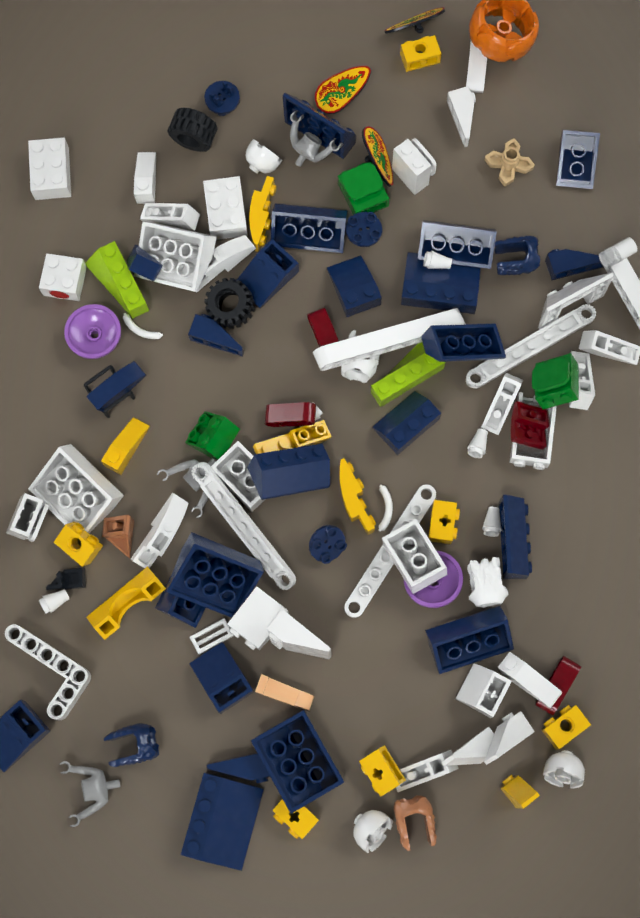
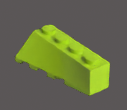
M113 241L97 249L85 263L87 268L105 286L132 319L148 312V306L116 242Z
M418 343L383 379L371 385V394L379 406L382 407L442 371L446 362H439L427 355L423 343Z

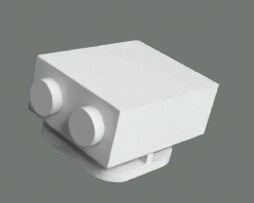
M414 138L411 141L407 139L394 148L392 170L410 191L416 195L429 185L430 176L436 173L437 165L431 154Z
M24 493L18 501L6 533L34 542L49 505L42 504L43 500Z
M256 586L227 625L230 627L229 632L237 638L242 636L246 640L245 644L252 650L255 648L261 650L269 641L268 626L282 609L287 613L289 612Z

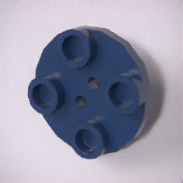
M228 81L214 82L206 89L204 95L205 104L208 109L219 116H225L234 111L240 103L239 90Z
M359 212L348 218L346 235L354 245L370 247L380 240L382 224L375 213Z
M326 525L317 529L309 541L311 556L324 564H328L336 559L347 547L344 533L337 526Z

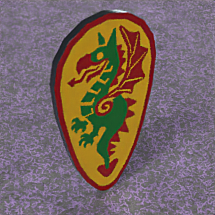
M445 8L432 9L386 29L385 34L413 25L415 26V31L421 34L423 32L421 23L443 14Z
M368 66L352 67L323 81L315 92L317 107L327 114H335L344 109L365 87L371 75V69Z
M367 126L362 130V139L369 154L365 157V162L373 163L382 180L388 187H391L393 185V172L386 146L379 133L374 128Z

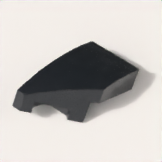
M85 568L66 569L63 572L58 571L57 577L51 584L47 585L46 590L86 588Z

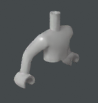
M297 110L291 114L290 140L292 147L300 154L295 162L297 166L301 167L305 159L314 163L319 162L332 151H338L343 146V143L336 146L335 140L337 138H334L329 146L319 153L322 141L317 136L306 132L301 139L298 138L299 122L304 118V115H301L298 119L296 117Z
M212 458L207 464L211 467L216 461ZM195 459L185 461L167 470L161 469L157 473L158 475L161 471L166 472L167 476L162 480L165 481L168 476L189 468L183 478L196 492L201 489L200 484L193 478L194 476L191 472L194 465L200 463ZM199 468V474L203 477L206 476V471ZM204 491L197 506L191 509V512L194 509L200 510V514L196 518L202 516V509L209 499Z
M63 761L59 765L66 764L68 770L60 772L61 774L71 772L91 775V777L81 780L82 792L85 802H96L77 815L73 814L68 817H75L77 819L75 825H70V827H76L82 819L92 815L108 803V790L120 787V781L117 779L106 782L104 772L101 769L73 766L69 762Z

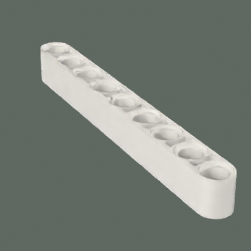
M455 308L324 345L314 350L313 355L320 370L325 371L421 343V336L431 325H464L466 323L459 309Z

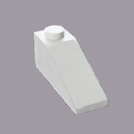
M469 86L450 91L447 95V103L464 147H467L469 143L473 108L476 102L475 94L470 91Z
M138 152L134 176V197L137 204L155 203L156 152Z
M145 203L140 220L195 231L200 214L189 204Z
M597 330L583 331L579 345L580 350L632 365L638 364L640 346Z
M571 351L579 365V400L569 402V407L588 410L595 397L590 354Z
M508 373L504 375L481 428L499 435L522 385V379Z
M511 652L508 653L498 666L504 677L511 680L549 708L553 706L562 694L561 690Z
M521 711L515 715L511 712L502 718L504 722L497 726L484 760L486 765L535 732Z
M487 727L441 763L444 766L481 764L486 758L494 733L490 727Z
M452 750L400 769L406 781L396 787L397 792L459 769L457 765L444 766L441 763L453 754Z

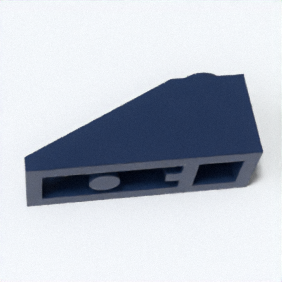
M568 249L552 250L547 254L545 260L551 281L604 268L599 255Z
M195 314L188 333L190 341L243 357V347L208 315L201 314L200 316Z
M258 754L207 765V769L252 781L256 780V783L269 781L268 777H270Z

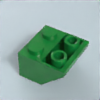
M205 411L199 417L198 423L189 433L185 443L206 456L218 460L227 452L240 428L224 416Z

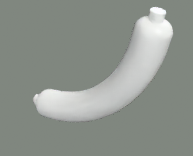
M124 313L123 320L125 324L135 334L147 339H160L163 336V333L150 332L139 328L132 321L130 315Z
M382 484L379 486V491L384 498L385 513L378 526V531L380 532L387 528L393 513L391 495L387 487L382 486Z

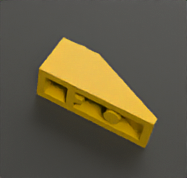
M133 417L108 448L101 460L103 465L122 475L150 426Z
M510 775L502 781L504 785L501 787V790L515 808L524 809L540 796L519 775L515 777Z

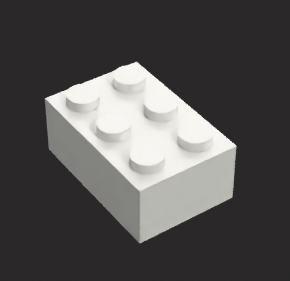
M65 137L28 141L30 191L35 200L71 197L69 147Z
M240 176L203 181L210 235L215 236L216 240L248 236Z
M237 441L211 468L224 485L253 512L264 500H261L247 468L253 455Z
M417 519L382 538L383 546L413 594L447 575V567Z

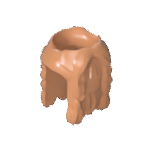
M416 795L412 799L396 800L394 802V812L402 846L407 851H410L405 817L415 813L424 816L428 842L431 846H435L437 839L435 834V817L433 815V808L427 798Z

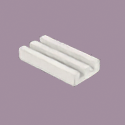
M224 618L190 636V639L200 655L221 642L232 638L234 635L229 632L230 628ZM224 625V628L196 642L195 639ZM227 631V635L215 640L214 642L202 647L201 649L199 648L200 645L208 642L209 640Z

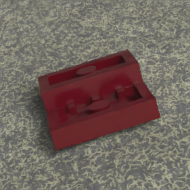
M516 401L511 418V442L543 450L547 447L545 429L550 427L548 410Z

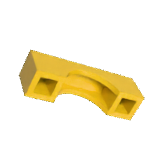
M147 566L86 618L105 640L120 628L121 619L131 606L141 601H152L166 588Z

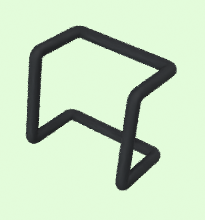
M112 365L107 366L84 383L88 393L92 392L88 385L108 370H111L112 374L116 373ZM127 392L105 408L103 412L105 416L110 418L108 411L128 396L134 400L133 392Z

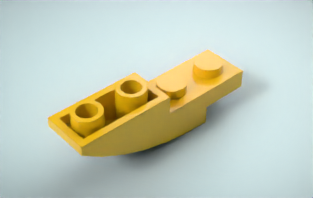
M270 176L266 177L261 192L254 190L251 199L249 221L252 242L256 247V252H259L261 246L264 247L266 242L265 233L267 230H270L272 223L269 213L271 206L270 198L275 195L277 186L274 183V178Z
M322 420L314 425L296 428L287 434L255 443L253 449L256 454L319 444L330 439L332 436L325 421Z
M343 458L340 461V489L345 509L351 522L359 519L367 535L375 532L374 526L376 522L372 515H367L365 511L367 507L363 499H358V497L363 495L362 489L364 486L359 478H355L353 474L355 470L350 461L346 462Z

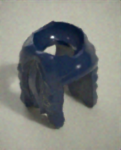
M524 236L496 241L495 254L521 251L526 253L525 260L498 262V275L529 274L540 267L538 238Z
M137 723L113 731L105 736L104 741L117 740L134 735L137 739L138 754L108 762L111 767H119L125 764L131 765L152 760L159 756V745L155 739V728L148 724Z

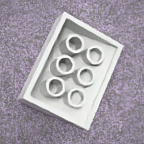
M143 222L139 247L163 265L154 282L197 292L213 257L216 237L163 224ZM134 273V277L150 280L137 273Z
M71 444L58 447L28 488L37 498L43 500V504L49 505L48 509L64 525L77 522L88 533L116 507L124 496Z
M283 609L267 628L271 643L278 649L283 647L288 651L330 659L332 656L331 648Z

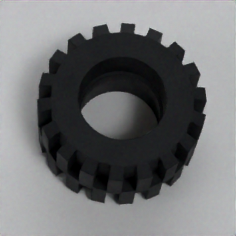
M178 108L174 113L167 133L177 144L184 148L206 152L211 147L218 127L210 117L200 111L191 108Z
M223 278L222 282L216 281L214 287L212 285L209 287L211 291L206 292L208 299H205L204 303L207 305L205 309L209 313L208 315L224 328L234 329V326L237 328L241 327V323L246 324L248 322L246 319H251L253 316L251 311H255L253 306L255 300L250 290L241 281H236L234 278H230L229 281L227 278ZM230 295H237L239 297L237 307L230 312H223L221 309L223 300Z

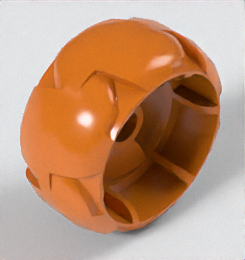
M481 0L476 6L469 23V34L474 46L479 48L482 55L497 62H506L510 59L516 61L525 56L535 43L539 31L538 16L536 12H533L526 0ZM492 15L502 16L503 20L498 21L496 26L486 23L485 17ZM512 22L515 23L516 27L520 29L523 38L517 33L511 31Z

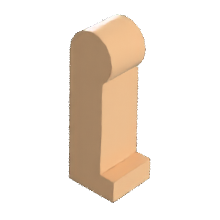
M261 674L255 690L258 694L308 711L314 699V696L271 679Z

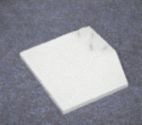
M608 273L585 278L574 283L571 281L565 284L563 289L550 292L544 303L538 326L539 330L557 320L561 310L577 300L584 298L588 305L603 297L614 274Z

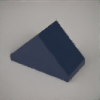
M134 245L127 259L130 271L152 281H155L163 266L138 245Z

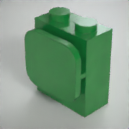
M371 162L362 163L338 175V185L353 215L359 212L374 213L389 206V197L383 187V181L376 167Z
M571 353L535 363V368L532 371V388L535 391V399L542 409L579 400V365Z

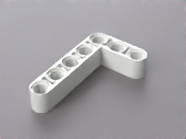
M627 237L599 253V259L607 274H614L612 282L640 329V280L627 259L637 252V246L632 238Z
M16 624L8 626L5 630V637L9 642L66 678L47 708V714L50 718L54 720L65 719L90 683V672L26 629ZM19 629V637L17 639H13V631ZM31 640H35V648L29 650L28 643ZM51 650L52 657L46 661L44 654L46 651ZM67 661L69 664L68 669L61 671V663ZM83 671L85 678L83 681L78 682L76 676L79 672ZM72 688L74 691L73 697L67 699L65 692ZM60 705L62 713L59 716H55L54 708Z

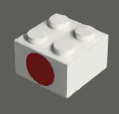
M46 253L39 285L43 296L80 301L87 269L84 260Z

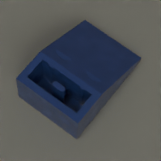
M271 239L256 254L237 280L241 281L250 290L255 300V305L261 308L299 272V263L278 243Z
M223 642L189 663L220 714L254 693L251 685Z
M19 700L0 718V769L4 773L50 732V729L26 701Z

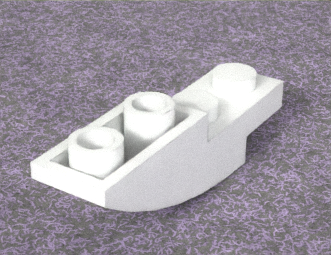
M246 235L232 239L214 249L213 257L197 292L224 269L229 272L256 249Z
M174 493L170 495L151 523L152 529L132 556L131 560L143 568L148 566L150 569L158 555L162 557L182 522L189 504L187 501Z

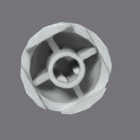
M252 139L245 154L246 160L250 164L249 168L257 174L259 171L265 174L273 172L280 165L282 159Z
M564 750L551 755L547 759L543 776L550 784L563 787L564 783L570 784V788H579L584 782V765L572 752Z
M370 810L364 814H359L354 821L355 826L353 830L356 843L366 853H369V850L371 852L375 851L386 839L387 836L384 833L387 828L391 830L393 820L385 813L377 810Z

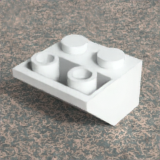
M474 663L455 699L485 716L493 718L512 681Z

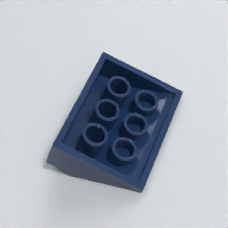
M287 93L283 94L285 123L292 126L290 116L297 110L296 117L298 119L301 115H304V118L299 122L298 131L303 134L306 132L314 134L322 141L321 145L325 148L329 146L334 138H337L335 145L339 146L343 143V146L338 151L332 152L344 159L356 143V134L353 130L345 128L337 120L325 116L321 110L314 109L307 101L300 100Z
M408 252L401 305L445 311L458 308L461 313L475 314L479 291L480 267L451 264L450 269H428L426 266H423L424 260L417 259L418 253Z
M191 532L181 549L166 592L232 618L252 593L264 570L260 560Z
M304 710L251 740L290 814L344 783Z
M203 773L181 855L242 871L264 789Z

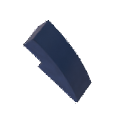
M133 361L102 382L86 397L98 411L104 412L105 408L134 388L146 374Z

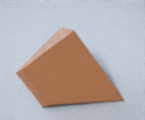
M130 515L104 518L102 537L110 541L128 558H130L134 520Z

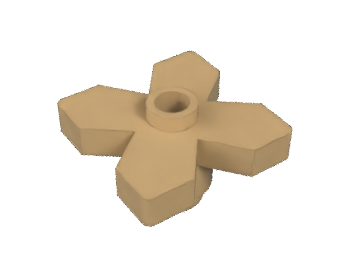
M515 138L505 143L503 153L492 151L485 156V162L490 168L501 169L498 179L503 186L514 182L515 171L527 174L535 166L529 157L520 156V145Z

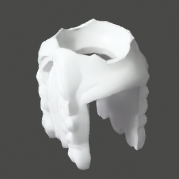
M356 330L350 333L349 338L356 337ZM379 355L370 357V359L342 365L341 375L350 381L357 380L367 383L376 373Z
M493 557L491 561L484 558L480 564L476 560H470L467 566L472 590L469 600L476 607L486 608L501 605L508 596V590L502 585L499 557Z

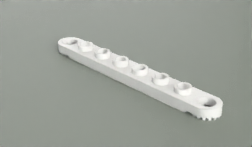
M590 304L582 305L505 349V359L487 360L471 369L466 376L467 385L474 389L480 388L590 324L596 317L595 308L590 306ZM588 310L591 313V317L586 319L582 317L581 312ZM477 374L480 376L481 381L474 383L471 381L470 376Z
M206 462L194 465L191 471L194 476L193 478L200 484L201 489L254 557L260 560L262 567L268 575L274 579L277 586L282 588V590H288L296 583L295 574L210 465ZM199 468L206 471V476L203 477L199 474ZM282 575L288 577L289 584L283 582Z
M431 485L419 487L390 533L415 519L419 523L421 522L436 498V491ZM428 490L431 492L432 497L425 500L421 497V492ZM383 545L345 603V613L351 618H357L362 615L394 564ZM350 603H358L360 606L359 612L351 613L348 608Z

